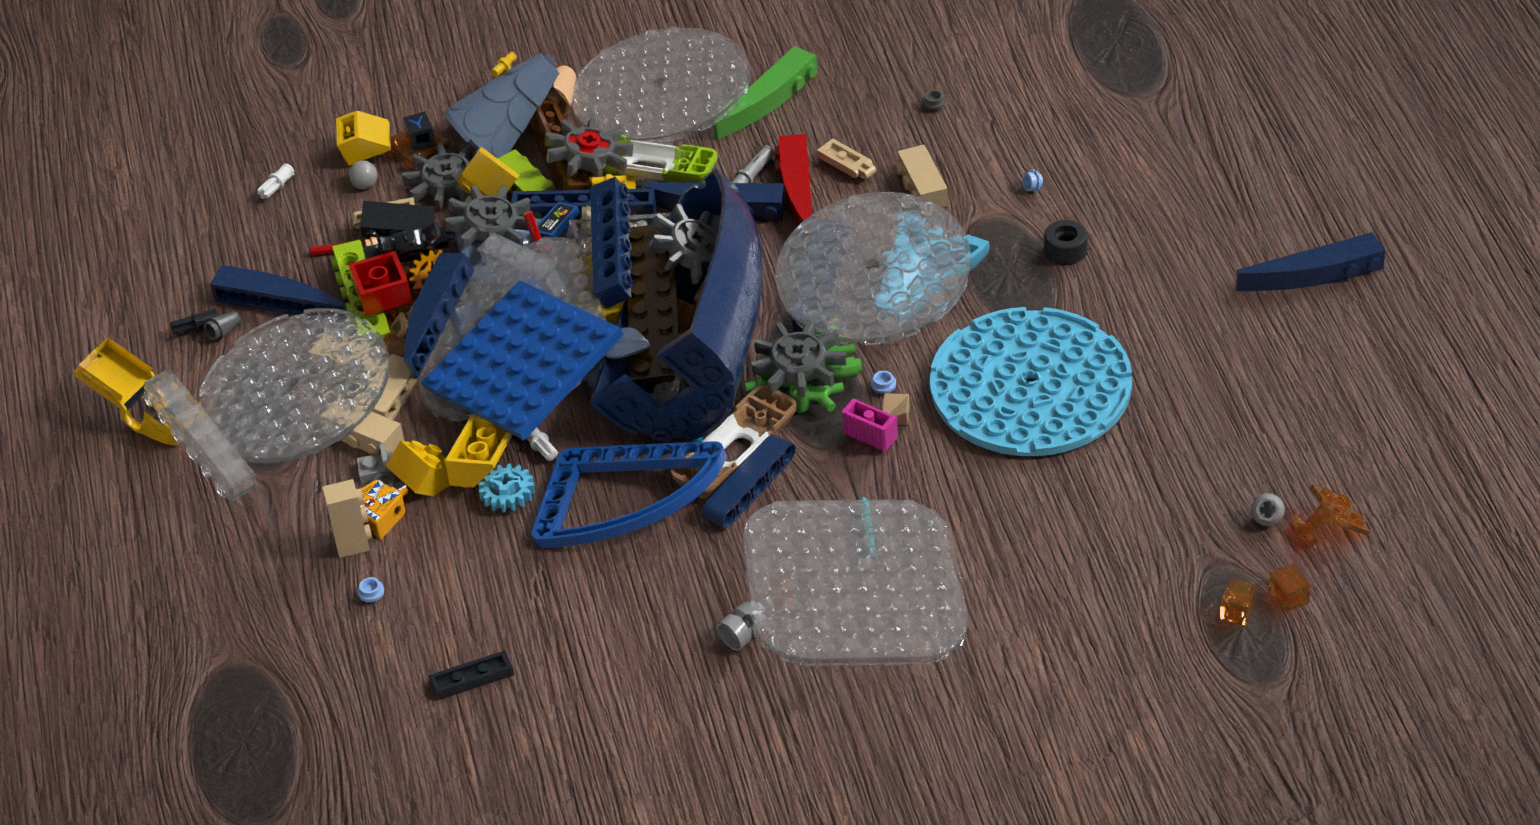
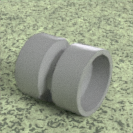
M744 601L733 610L732 614L727 615L718 622L716 629L719 637L727 646L734 651H740L751 641V638L757 637L768 625L762 611L752 602Z

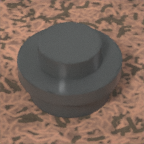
M936 89L927 91L923 97L924 107L930 110H938L946 103L943 93Z

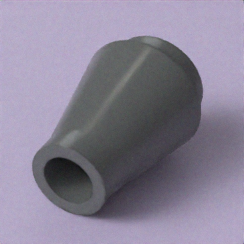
M231 311L227 314L209 318L204 324L205 334L211 340H221L236 325L240 324V316L237 312Z

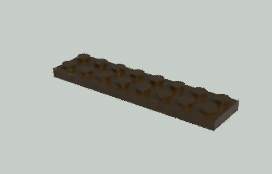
M652 225L631 227V232L629 233V241L632 247L630 260L632 262L631 278L633 287H631L632 298L627 300L628 327L638 330L651 346V348L630 355V379L637 385L682 380L677 373L657 357L658 351L680 336L676 267L669 271L664 269L671 256L667 249L649 248V242L653 235H665Z

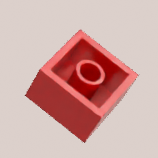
M396 251L348 264L352 284L365 316L412 303L408 280Z

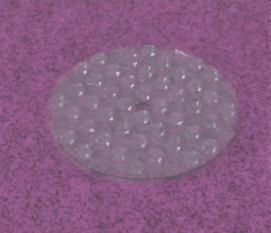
M676 26L669 29L648 30L646 33L630 37L609 48L603 49L584 66L576 77L572 100L573 113L582 128L587 127L590 118H595L596 129L608 132L618 126L621 127V135H624V137H621L622 141L631 140L662 144L685 138L684 134L697 129L701 132L715 125L739 105L738 100L747 93L750 85L751 74L748 59L737 43L713 31L697 28H679Z
M896 192L853 195L818 210L791 233L783 245L777 260L776 286L784 309L797 321L800 327L804 329L807 320H813V335L821 338L836 330L839 334L840 344L848 345V342H865V345L884 344L919 333L921 327L931 321L937 322L952 309L968 284V275L972 266L971 252L967 236L960 223L947 210L934 202L915 195ZM877 263L879 265V267L877 268H867V266L870 267L872 265H877Z
M331 308L306 309L303 314L291 317L285 314L271 319L234 342L235 347L226 355L221 354L212 365L199 392L202 408L199 421L206 436L218 450L232 458L245 462L278 463L318 453L333 443L342 440L376 406L389 378L390 357L388 349L378 330L366 319L362 320L355 317L352 312ZM298 382L296 388L293 386L289 387L291 384Z

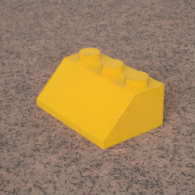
M470 416L445 459L450 486L475 487L495 468L512 434L478 416Z

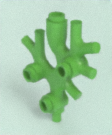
M855 344L835 345L826 350L846 351V355L856 354ZM854 357L846 358V366L826 365L825 369L833 373L834 379L856 377L858 373H862L860 358L855 359ZM774 372L761 374L760 377H756V381L744 383L746 393L751 392L758 386L768 385V380L774 375ZM785 381L777 389L781 391L782 387L790 388V397L796 401L795 412L797 413L806 412L811 405L810 400L819 402L831 412L835 409L836 404L828 396L844 392L842 382L835 383L832 387L828 385L812 386L806 382V395L801 398L797 392L796 383Z

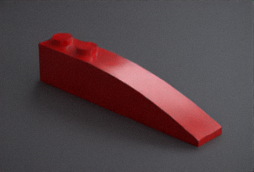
M806 134L778 136L779 146H774L775 160L780 159V161H775L776 175H781V181L784 185V197L790 214L805 240L811 245L814 232Z

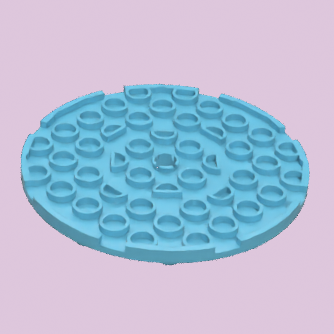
M1026 307L1009 308L972 320L971 325L962 330L957 329L940 346L933 359L930 374L931 399L936 411L947 426L959 436L977 446L1001 454L1017 456H1044L1064 453L1094 441L1110 430L1121 418L1128 406L1132 391L1130 361L1125 350L1113 335L1108 336L1099 329L1097 323L1085 317L1045 307L1043 311H1026ZM1031 378L1035 379V381L1028 382V384L1026 383V380H1029Z

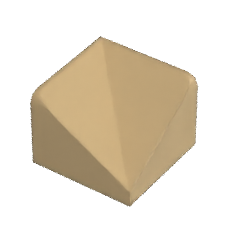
M884 394L883 411L896 416L898 425H908L909 394Z

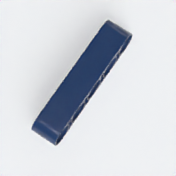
M770 434L709 498L703 507L702 518L724 529H728L790 463L796 451L795 444Z

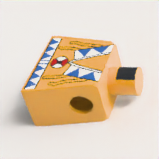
M375 480L361 488L365 504H360V507L365 506L368 516V522H364V525L369 524L371 534L380 540L405 514L403 496L408 493V489L401 481L389 487L380 480Z

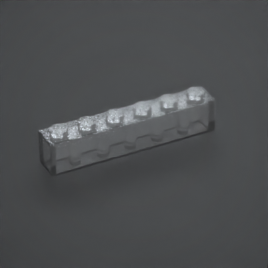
M170 368L144 382L145 393L143 397L149 407L153 406L156 409L157 415L164 425L168 424L175 440L184 444L188 456L192 460L196 459L200 464L203 475L206 478L210 477L219 495L225 496L231 503L256 488V474Z

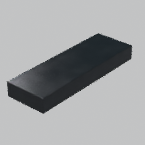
M504 650L428 675V678L438 701L514 676V670Z

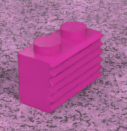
M854 398L842 410L844 435L848 434V437L852 436V438L861 440V442L874 446L878 450L882 449L883 452L887 451L898 438L896 416Z

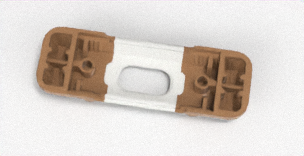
M762 385L753 389L735 406L734 412L702 442L717 441L722 443L725 449L734 440L745 438L751 442V446L735 461H725L716 479L698 497L702 499L711 497L770 434L778 435V432L791 420L796 411L795 399L779 390L771 393L769 392L768 385ZM689 453L685 455L684 458L691 457L695 453ZM702 467L671 469V475L676 483L682 487Z

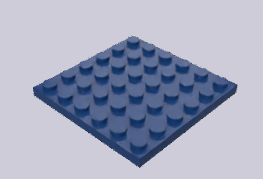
M519 280L425 377L421 384L424 389L525 440L624 334L620 327Z

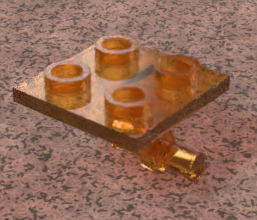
M1311 485L1309 489L1321 505L1305 522H1303L1298 514L1293 515V518L1289 520L1296 529V535L1302 538L1308 547H1313L1317 544V539L1311 532L1332 519L1334 524L1367 536L1370 533L1364 524L1366 522L1364 517L1352 508L1351 505L1353 503L1346 495L1342 493L1338 495L1327 487L1320 488L1315 485Z

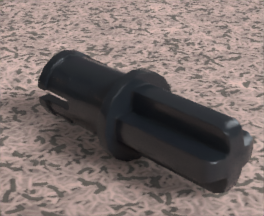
M215 308L198 314L191 313L190 317L170 322L171 332L174 335L194 329L197 332L200 328H204V324L209 318L218 316Z

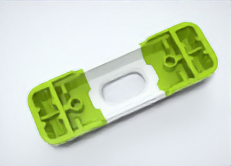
M621 135V140L617 142L633 143L634 145L632 157H623L627 159L626 171L622 173L607 166L603 168L605 176L606 174H620L666 182L706 183L704 177L712 172L718 156L717 152L711 148L683 144L680 148L677 146L628 140L625 135ZM638 161L661 164L665 168L636 165L633 163Z

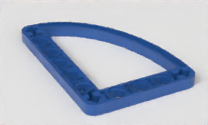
M717 441L565 449L557 458L532 529V537L540 548L565 547L609 539L655 523L680 510L708 488L723 468L727 458L722 443ZM689 453H695L691 457L684 458V456ZM665 454H671L667 458L660 459ZM641 455H647L641 460H636ZM618 456H623L621 459L617 461H612L614 458ZM599 457L598 460L589 462L592 458ZM702 467L680 489L648 507L608 521L561 529L580 473ZM570 476L565 481H559L563 477ZM563 495L557 500H552L555 496ZM557 513L554 517L546 519L548 515Z

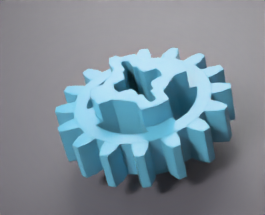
M509 463L506 468L497 465L498 470H492L489 476L487 475L482 479V482L478 483L480 499L484 500L486 507L491 505L493 511L498 508H502V512H506L507 508L516 511L517 505L525 507L524 500L531 501V494L535 493L533 476L529 475L528 469L522 471L521 465L512 468Z

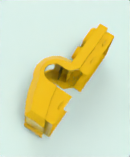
M109 337L96 347L75 370L74 376L119 408L120 416L129 428L151 439L177 446L180 443V438L193 425L200 423L202 413L200 401L174 383L171 398L164 397L157 389L158 380L151 371V367ZM140 398L146 399L157 410L161 407L164 408L154 418L144 411L141 424L130 413V408ZM176 414H179L181 416H184V418L180 420L178 418H175L174 416Z

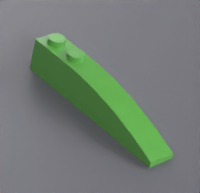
M795 46L790 49L713 120L714 138L719 140L758 121L786 102L798 90H801L817 74L816 55Z

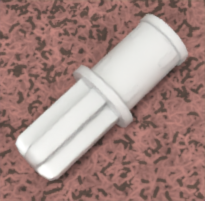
M283 164L278 171L271 173L267 178L268 180L258 188L257 192L260 197L266 199L276 190H281L284 187V183L294 175L293 167L289 164Z
M537 427L526 438L530 442L531 448L539 451L547 461H552L558 455V451L549 442L548 435L540 432Z

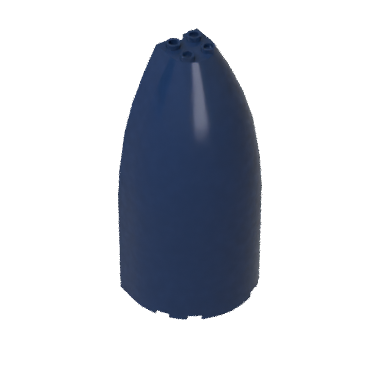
M714 169L704 177L705 185L694 184L683 192L676 205L681 204L688 219L698 220L705 211L710 212L707 225L718 233L699 301L698 284H692L690 269L680 264L676 265L680 336L658 351L657 357L677 373L682 380L637 385L630 379V356L618 359H610L605 356L589 403L619 428L633 435H637L638 432L652 436L651 438L654 441L671 442L672 439L686 438V441L698 439L716 430L727 419L734 404L758 318L762 292L763 264L758 229L741 191L718 169ZM672 210L667 219L676 224L671 215ZM627 300L624 301L616 322V326L620 328L628 327Z

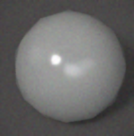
M358 161L349 170L350 181L353 187L359 190L371 188L377 181L376 167L368 161Z
M1273 493L1261 494L1254 499L1251 505L1252 517L1262 526H1274L1284 516V503L1279 496Z

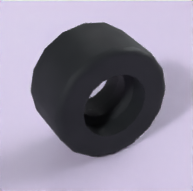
M1060 220L1046 228L1044 233V251L1052 262L1063 265L1075 264L1086 256L1088 234L1082 224L1073 220Z

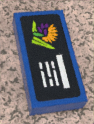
M558 202L537 225L541 238L554 242L579 214L578 206Z

